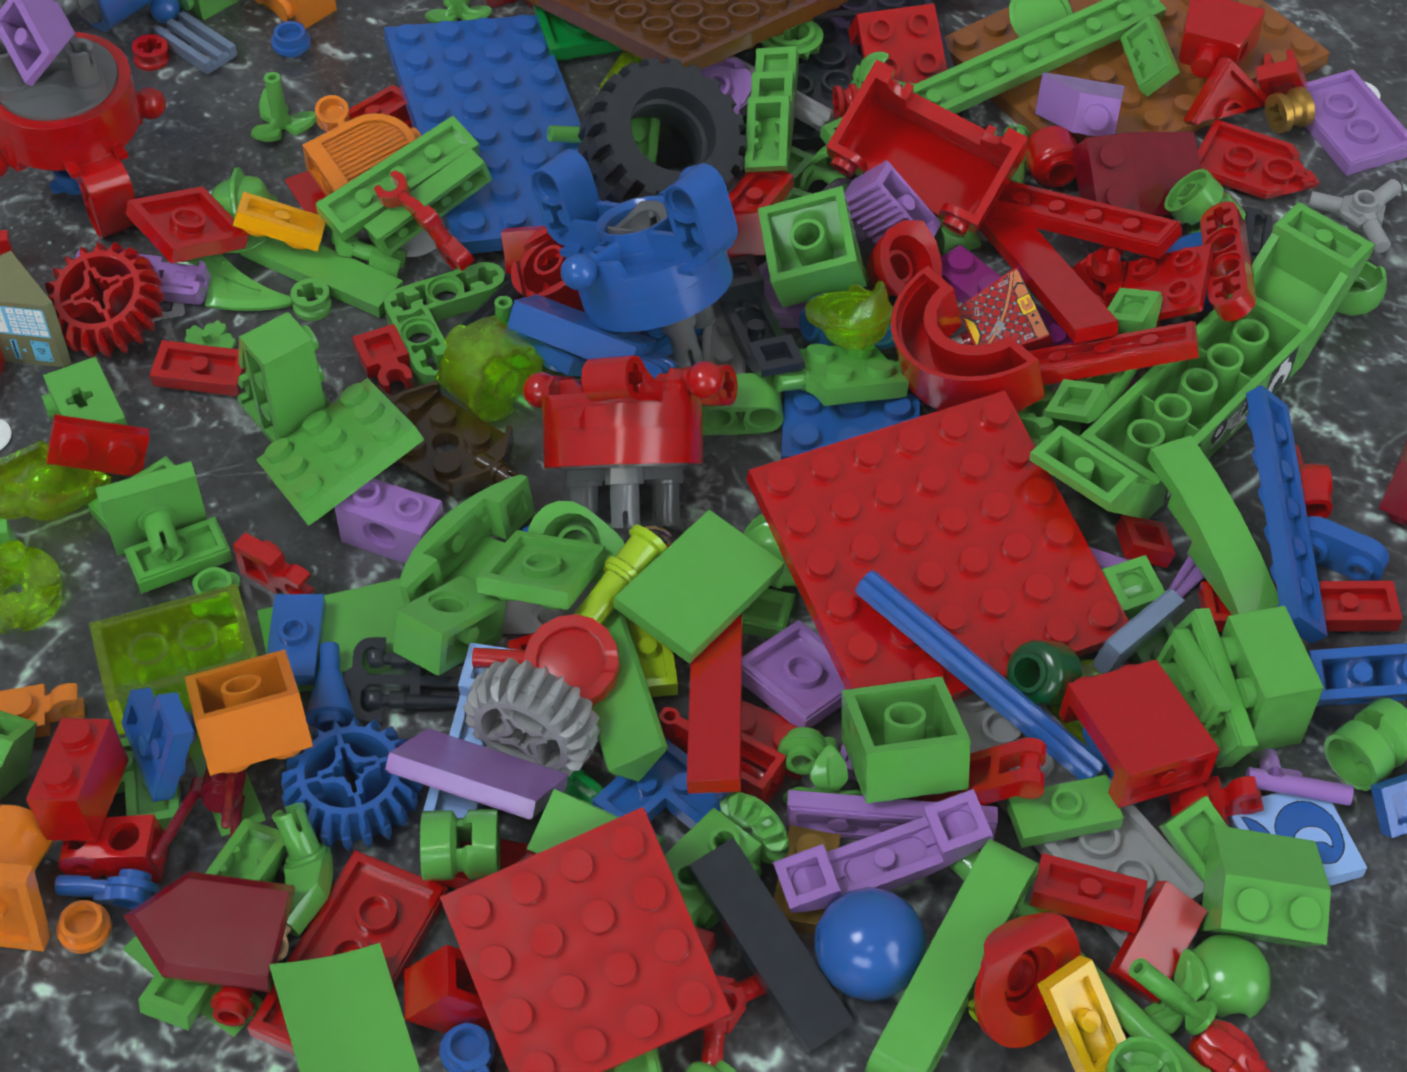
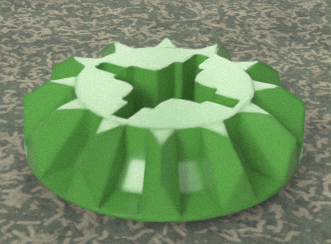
M811 20L798 24L784 31L783 34L773 36L760 43L763 48L797 46L799 58L808 60L810 54L819 53L820 45L823 43V31L817 23Z
M730 792L719 802L720 812L762 844L761 860L763 862L772 864L774 861L783 859L789 853L790 843L786 829L777 814L763 801L742 792Z

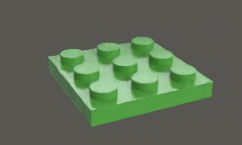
M366 378L361 383H355L347 387L341 393L340 398L324 410L310 414L304 420L302 426L289 436L272 442L266 448L265 453L256 460L306 524L310 526L423 442L424 438L412 422Z

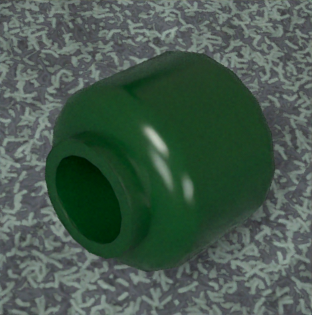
M1032 640L1022 643L1012 652L1007 663L1006 676L1011 684L1038 706H1055L1062 704L1068 683L1082 677V667L1080 659L1074 650L1066 644L1051 640Z

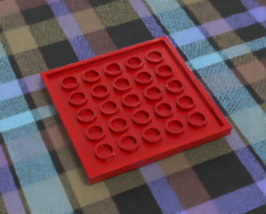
M1005 390L749 469L746 480L846 690L942 677L953 701L975 694L974 691L856 593L858 583L871 570L877 571L1005 679H1007L1008 660L1012 652L1022 643L1032 640L1058 641L1072 648L1076 655L1080 657L1100 650L1107 639L1129 622L1050 473L1029 460L1031 451L1036 447Z

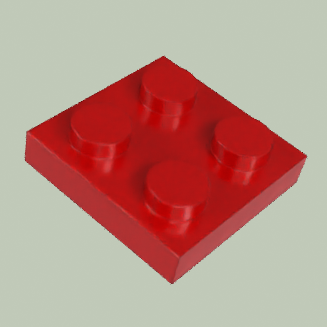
M203 186L131 199L127 202L126 215L171 264L246 248L249 234L242 228L233 226L234 218Z

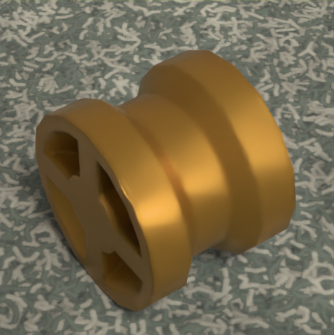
M1300 86L1290 89L1286 95L1281 92L1269 95L1265 102V115L1270 128L1277 134L1290 131L1294 125L1298 128L1311 125L1315 118V105L1309 91Z

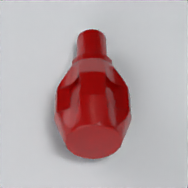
M1214 1018L1207 1029L1200 1034L1193 1035L1189 1042L1188 1048L1195 1059L1212 1072H1273L1266 1067V1061L1261 1058V1054L1251 1038L1232 1023Z

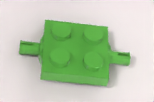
M852 340L846 345L836 346L811 344L806 349H799L805 361V369L774 375V387L777 392L801 389L815 395L824 406L907 397L909 383L902 374L899 361L888 360L872 343L865 340Z

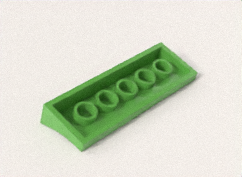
M380 943L322 958L269 964L299 1072H421Z

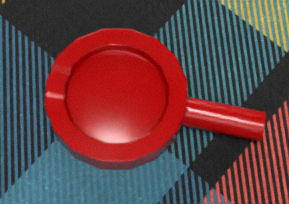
M577 614L558 616L541 625L529 639L526 650L474 647L472 653V666L474 668H489L494 661L504 663L508 658L516 660L520 665L525 660H528L534 667L539 669L547 666L551 674L557 677L564 675V681L568 685L579 687L580 697L589 699L593 703L592 706L602 701L615 687L621 669L619 650L608 629L593 618Z

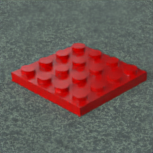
M644 807L440 897L509 1072H607L733 1015Z

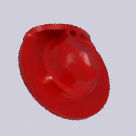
M1052 912L1035 913L1010 920L994 929L984 941V953L975 986V1012L983 1032L991 1040L1004 1047L1022 1048L1029 1046L1045 1037L1055 1027L1037 984L1081 955L1078 938L1069 921L1062 915Z

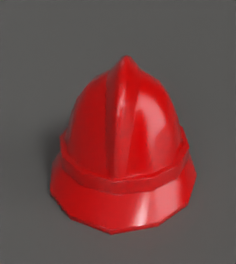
M902 220L887 229L885 235L879 238L866 260V275L869 279V289L874 297L896 296L898 298L905 285L926 266H929L942 278V260L937 242L924 221Z

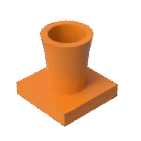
M0 805V947L44 952L51 933L35 870L55 840H46L31 810L15 805Z

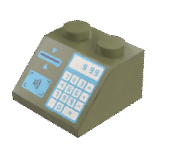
M11 251L0 255V347L5 361L64 368L72 364L52 301Z

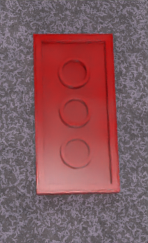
M354 850L331 888L328 900L311 921L287 962L337 955L380 943L396 991L404 977V970L411 965L441 912L443 904L440 897L449 893L448 887L433 881H424L421 876ZM273 984L270 993L265 997L247 1028L250 1036L294 1054L276 987Z

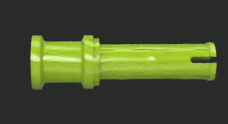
M637 524L633 525L629 530L631 537L615 557L609 556L604 562L605 566L603 567L605 574L573 614L593 618L602 625L615 609L613 607L614 597L667 549L665 543L647 528Z

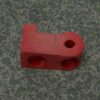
M154 814L106 817L97 841H63L58 867L66 875L92 876L94 879L106 875V877L119 876L121 869H135L151 874V882H162L168 848L157 862L152 861L150 855L164 830Z

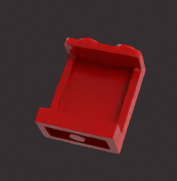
M1157 660L1137 665L1128 664L1118 670L1093 677L1084 676L1067 685L1059 716L1064 723L1080 720L1113 770L1114 776L1108 794L1118 808L1208 782L1220 748Z

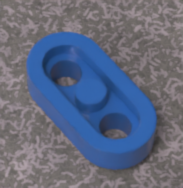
M1318 516L1307 517L1316 564L1340 573L1352 581H1378L1382 577L1390 557L1387 549L1380 542L1328 519Z

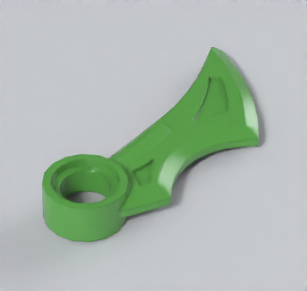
M222 254L176 263L199 266L200 260L205 263L211 274L205 300L206 307L232 311H263L286 308L293 305L290 296L271 290L252 280L238 270Z

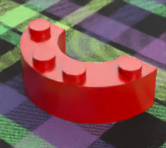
M929 266L918 272L905 285L893 307L891 331L902 374L908 380L910 390L919 399L935 409L943 410L1005 390L1018 413L1045 397L1039 360L1010 335L994 343L976 346L957 343L950 339L951 335L962 326L955 289Z

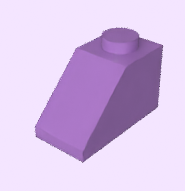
M7 0L0 9V38L24 83L33 86L75 32L59 3L56 1Z
M1043 72L1035 114L1073 133L1091 136L1115 134L1124 86Z

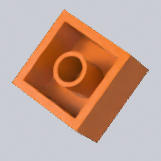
M285 649L185 676L193 717L210 776L222 772L226 774L230 772L237 773L248 768L250 764L271 758L287 759L297 755L303 749L313 747L300 694Z

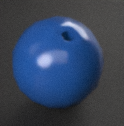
M873 887L847 891L826 908L815 930L816 961L828 982L851 998L871 1002L894 997L906 988L927 952L925 927L912 905L891 891Z

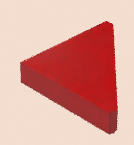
M1220 57L1183 121L1186 124L1198 125L1203 121L1244 113L1246 110L1265 106L1268 96L1230 58Z

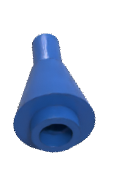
M336 642L320 644V671L317 673L305 714L308 725L316 727L325 733L331 730L333 719L341 727L350 725L355 716L342 672H340V646Z

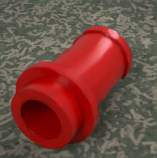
M221 986L220 992L214 994L210 1002L213 1009V1018L227 1026L236 1027L243 1025L245 1020L252 1016L255 1009L251 1001L254 990Z

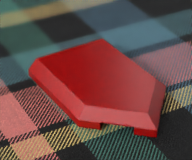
M1215 119L1197 151L1200 169L1208 170L1221 185L1262 199L1315 188L1320 183L1311 170L1307 171L1300 162V154L1292 143Z

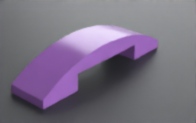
M974 789L923 807L925 816L829 852H826L822 844L773 862L791 913L825 909L833 901L851 890L873 887L890 891L933 874L983 847L989 839L993 840L994 838Z

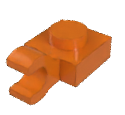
M43 683L0 691V711L37 722L34 738L50 736V723L58 722L61 718H85V699L78 698L77 683L61 684L55 687L51 693L48 692Z

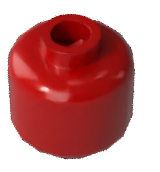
M1047 126L1033 133L1027 140L1025 163L1035 181L1044 187H1061L1067 185L1076 177L1072 149L1078 144L1066 128Z

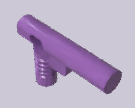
M1271 748L1264 749L1259 753L1260 768L1248 767L1246 776H1255L1257 789L1348 806H1350L1353 799V785L1304 777L1300 771L1281 768L1279 755Z

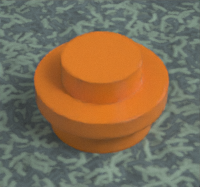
M80 900L68 905L62 911L56 926V934L61 945L66 950L77 954L89 953L100 948L108 940L112 931V921L108 911L100 904L88 900Z

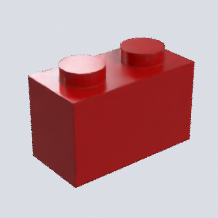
M61 718L26 798L46 840L97 841L129 761L111 719Z

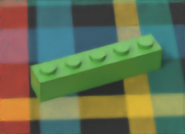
M469 149L412 190L410 195L420 201L425 207L427 205L431 206L441 218L493 179L485 161L473 150ZM403 206L388 208L364 225L372 243L386 257L424 230L416 222L414 216Z

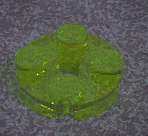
M8 541L0 545V634H6L4 628L13 629L21 627L22 632L41 626L58 611L63 600L61 590L64 583L56 561L48 553L34 547H25L20 541ZM15 584L22 585V592L17 594L11 591L3 595L8 587Z

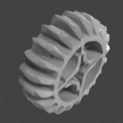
M508 658L504 663L494 661L489 668L484 669L481 675H477L470 686V692L466 697L467 701L463 707L467 714L465 722L474 729L473 736L486 743L485 747L569 774V776L573 771H579L583 763H587L598 742L597 737L601 731L597 725L600 717L591 710L593 703L589 699L580 697L579 687L568 685L564 681V675L557 677L549 672L547 666L539 669L534 667L528 660H525L521 665L511 658Z

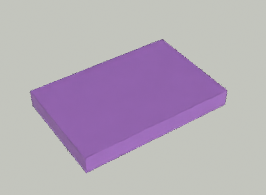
M1353 69L1307 82V90L1311 94L1315 105V118L1311 125L1305 127L1346 176L1407 158V130Z
M429 728L389 752L385 769L388 773L529 820L546 807L554 789L561 792L565 791L569 774Z

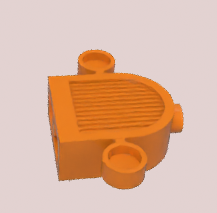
M336 95L324 96L315 105V115L318 126L326 131V133L302 144L306 169L327 197L422 135L417 128H409L401 120L386 114H365L350 120L348 104L343 98Z

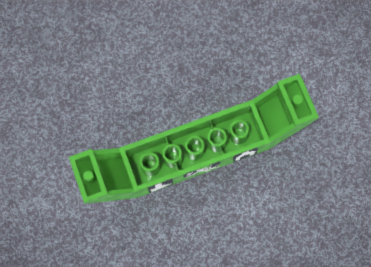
M1298 202L1274 224L1270 237L1251 265L1256 303L1246 316L1234 321H1223L1219 319L1215 310L1211 311L1196 326L1199 358L1153 366L1081 435H1075L1059 425L1031 451L1029 460L1109 512L1149 519L1171 497V493L1147 461L1150 449L1192 435L1207 459L1216 453L1247 422L1246 415L1249 413L1246 393L1262 385L1275 394L1303 366L1371 256L1375 244Z

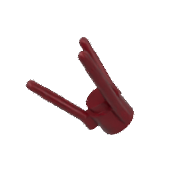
M206 766L204 777H193L188 794L158 840L150 855L151 860L157 862L161 859L198 798H202L203 804L208 810L221 813V827L224 829L230 828L231 838L242 822V811L245 802L243 789L247 776L246 769L237 773L230 772L226 774L222 772L210 776Z

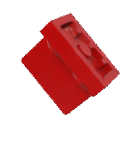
M934 3L860 13L855 16L848 29L851 45L861 44L863 59L874 52L889 54L885 64L895 69L892 77L894 80L917 84L947 70Z
M1210 244L1165 253L1160 259L1145 256L1129 261L1123 288L1161 292L1163 300L1156 327H1161L1160 320L1201 312L1204 307L1214 250Z

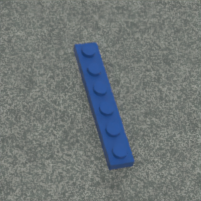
M1260 385L1246 393L1249 409L1246 419L1253 434L1255 449L1252 451V457L1259 472L1261 487L1258 488V495L1265 510L1267 525L1264 527V534L1271 548L1273 564L1270 566V572L1277 586L1279 599L1277 607L1286 606L1299 636L1312 644L1327 637L1328 634L1289 407L1268 389Z

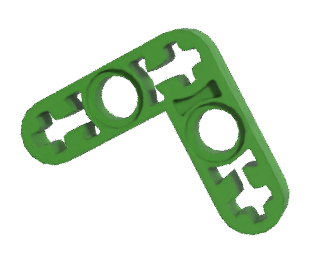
M490 262L477 263L468 266L463 271L459 269L396 288L386 295L384 306L388 325H395L409 353V367L420 386L437 380L440 382V388L443 389L454 381L453 356L436 322L477 309L505 284L504 271L499 265ZM444 291L456 294L453 299L447 301L435 298L438 293ZM423 300H427V305H424ZM416 333H426L431 336L423 343H413L408 340L410 336ZM433 357V362L438 370H433L431 366H427L428 358Z

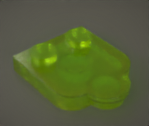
M41 440L0 458V518L19 519L27 516L43 521L59 519L98 498L95 488L111 484V477L99 471L46 464L48 444Z

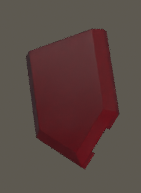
M188 872L124 915V918L163 978L270 993L273 977L269 964H277L296 888L294 885Z

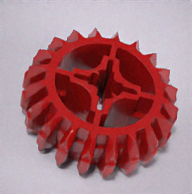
M97 241L93 252H89L80 246L79 257L73 259L65 256L67 266L64 269L52 268L56 281L44 283L48 297L53 303L65 343L72 351L78 353L83 350L91 358L99 351L103 356L111 358L114 348L117 347L120 351L128 354V343L134 340L137 343L143 344L141 333L144 330L155 331V324L152 319L163 316L162 308L159 304L165 301L164 292L161 289L162 280L156 271H153L154 267L151 262L144 256H140L137 250L132 247L124 250L122 245L116 242L107 250L104 244Z

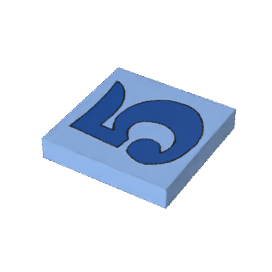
M1274 793L1262 797L1263 811L1255 814L1228 816L1229 827L1315 841L1330 886L1363 877L1367 866L1331 802Z

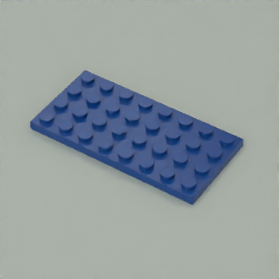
M517 15L513 17L479 18L477 20L441 21L439 23L403 24L400 26L384 27V41L401 93L406 102L412 127L417 128L420 134L423 135L451 116H454L479 143L480 153L477 155L485 161L493 179L442 216L448 232L471 254L503 250L501 237L503 229L545 226L532 189L531 175L536 169L565 149H572L578 152V146L581 144L549 142L547 139L548 126L580 127L581 123L554 55L550 56L537 16Z

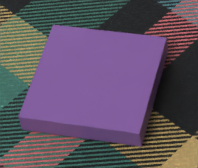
M800 620L743 656L742 684L789 723L798 727L811 728L842 706V690L846 689L822 638Z

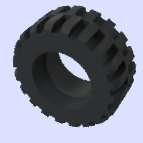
M646 58L639 65L632 62L622 67L618 74H613L586 111L585 119L580 125L578 134L579 139L582 141L578 146V153L584 157L589 165L594 183L598 187L599 199L601 201L608 200L610 202L623 203L634 198L657 196L661 191L678 180L682 171L668 170L654 164L640 151L631 131V119L638 117L657 118L675 127L683 135L690 147L693 165L705 163L714 167L723 177L728 191L743 169L745 163L743 155L747 151V138L745 135H740L745 129L742 115L735 114L733 110L737 104L729 93L724 95L719 89L722 84L713 76L710 80L703 76L701 68L690 64L688 68L680 66L681 61L672 58H666L663 64L659 63V58Z

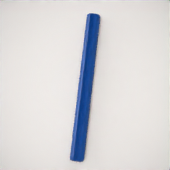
M871 570L860 580L856 593L1028 738L1042 740L1047 746V753L1079 780L1093 778L1103 769L1105 764L1103 759L877 571Z

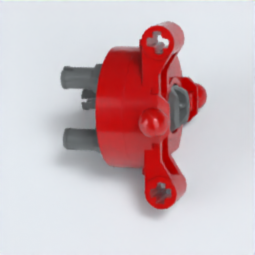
M636 355L588 359L583 366L581 380H576L574 377L552 376L545 372H538L530 375L523 385L524 399L531 406L542 409L544 468L565 471V486L570 487V501L588 508L598 517V486H602V481H605V485H610V528H623L624 511L628 513V528H632L635 524L641 525L639 484H644V480H646L647 485H651L652 527L681 526L679 484L683 483V467L704 464L702 407L730 406L735 402L738 392L737 376L735 370L729 364L716 365L710 361H702L689 367L670 368L668 373L658 374L654 379L653 375L645 368L641 358Z

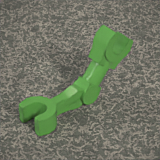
M325 223L323 232L330 234L331 242L336 247L335 252L338 255L349 258L354 256L368 261L369 266L396 278L400 268L405 266L408 251L403 248H398L386 257L376 246L359 241V238L355 235L342 242Z

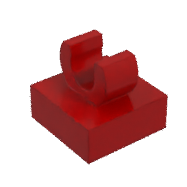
M1292 49L1286 50L1287 59L1285 61L1275 63L1271 53L1264 56V65L1256 67L1257 82L1267 96L1279 92L1286 95L1290 89L1300 86L1307 89L1306 77Z

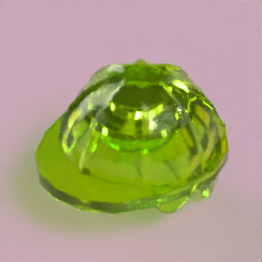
M881 281L877 282L873 291L866 290L858 284H853L849 287L848 291L828 292L816 296L805 307L807 320L816 327L821 328L826 338L833 344L843 347L848 351L855 349L862 351L878 343L887 332L893 311L885 284Z

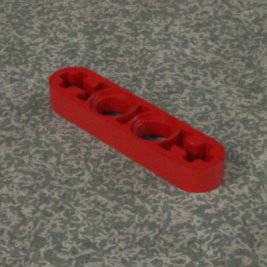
M1226 201L1218 203L1204 212L1200 225L1202 244H1210L1214 250L1207 286L1209 301L1219 319L1234 321L1246 316L1253 309L1256 303L1246 223L1236 204Z

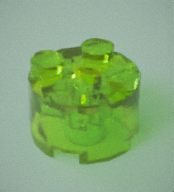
M494 315L479 319L467 327L457 325L449 332L445 338L447 349L439 364L436 380L440 382V385L450 395L485 422L499 421L516 411L511 404L523 393V385L526 379L534 373L542 372L543 360L529 342L516 331L509 329L505 322Z

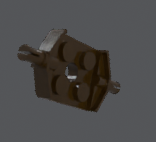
M437 380L402 391L397 395H391L373 383L412 422L424 438L423 442L396 462L453 498H460L487 486H492L508 478L520 475L508 467L514 443L512 426L508 425L506 427L505 434L441 395L440 382ZM445 444L457 447L452 452L443 451L439 453L435 451L437 447Z

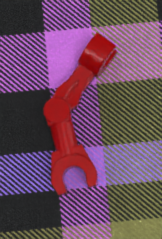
M396 170L390 173L393 183L397 186L396 189L385 191L379 185L374 187V191L383 206L388 208L403 206L414 216L420 227L427 231L434 240L442 258L451 269L458 268L460 271H463L475 261L471 253L448 232L442 224L438 213L431 206L427 205L425 207L420 201L410 195V187L402 173Z

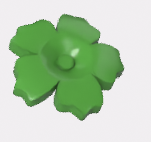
M218 320L213 324H206L204 330L195 325L190 329H186V343L235 349L237 344L236 339L232 338L230 333H226V324L220 323Z

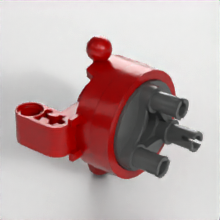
M53 0L59 3L65 14L64 2L62 0ZM75 32L33 86L26 85L4 43L0 40V178L6 174L9 166L17 172L27 169V166L41 170H67L71 178L75 179L80 187L88 217L100 239L136 226L126 215L128 200L136 198L131 180L121 160L129 158L124 146L132 139L138 126L144 124L143 118L147 120L157 119L164 113L166 99L163 93L153 87H143L136 93L128 59L121 49L102 37L81 32Z

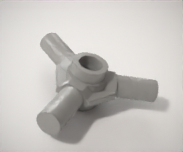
M1390 179L1374 192L1359 190L1354 195L1344 197L1312 191L1308 207L1339 214L1340 217L1346 220L1349 228L1365 232L1368 240L1375 244L1374 250L1376 253H1383L1391 247V242L1381 226L1385 204L1398 195L1402 188L1397 180Z

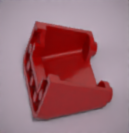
M876 59L826 146L827 154L832 159L831 167L847 177H852L853 174L860 176L888 160L933 214L944 220L942 224L945 228L960 236H965L966 232L976 233L1025 157L1028 137L1011 128L1007 129L1004 136H996L995 127L988 125L985 130L914 93V85L906 82L903 87L898 81L892 79L895 69Z

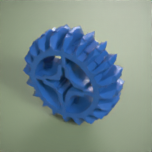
M355 716L350 725L341 727L333 719L331 730L325 733L314 727L312 733L313 747L303 749L297 755L287 758V771L283 772L281 777L284 807L303 802L316 838L321 836L322 843L325 846L331 847L337 840H342L343 847L349 852L354 841L363 840V843L371 848L373 836L380 834L390 840L392 834L391 825L406 827V822L408 821L407 812L416 811L418 805L417 794L421 793L422 784L388 773L385 770L389 752L407 742V738L399 739L398 732L395 731L393 726L381 731V726L375 718L366 727H361L360 721ZM347 774H351L353 783L356 784V793L352 792L351 785L347 780Z

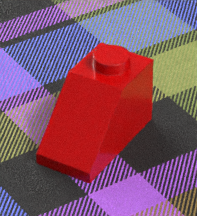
M445 945L404 970L406 1021L445 1034L453 1027L464 1023L476 1024L486 1029V1031H493L461 949Z

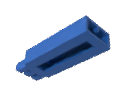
M538 294L514 300L507 325L508 329L585 359L636 355L641 358L645 368L653 375L654 379L658 374L668 373L670 368H678L677 363L673 359L653 352L657 341L653 338L637 332H614L598 328L587 319L585 312Z

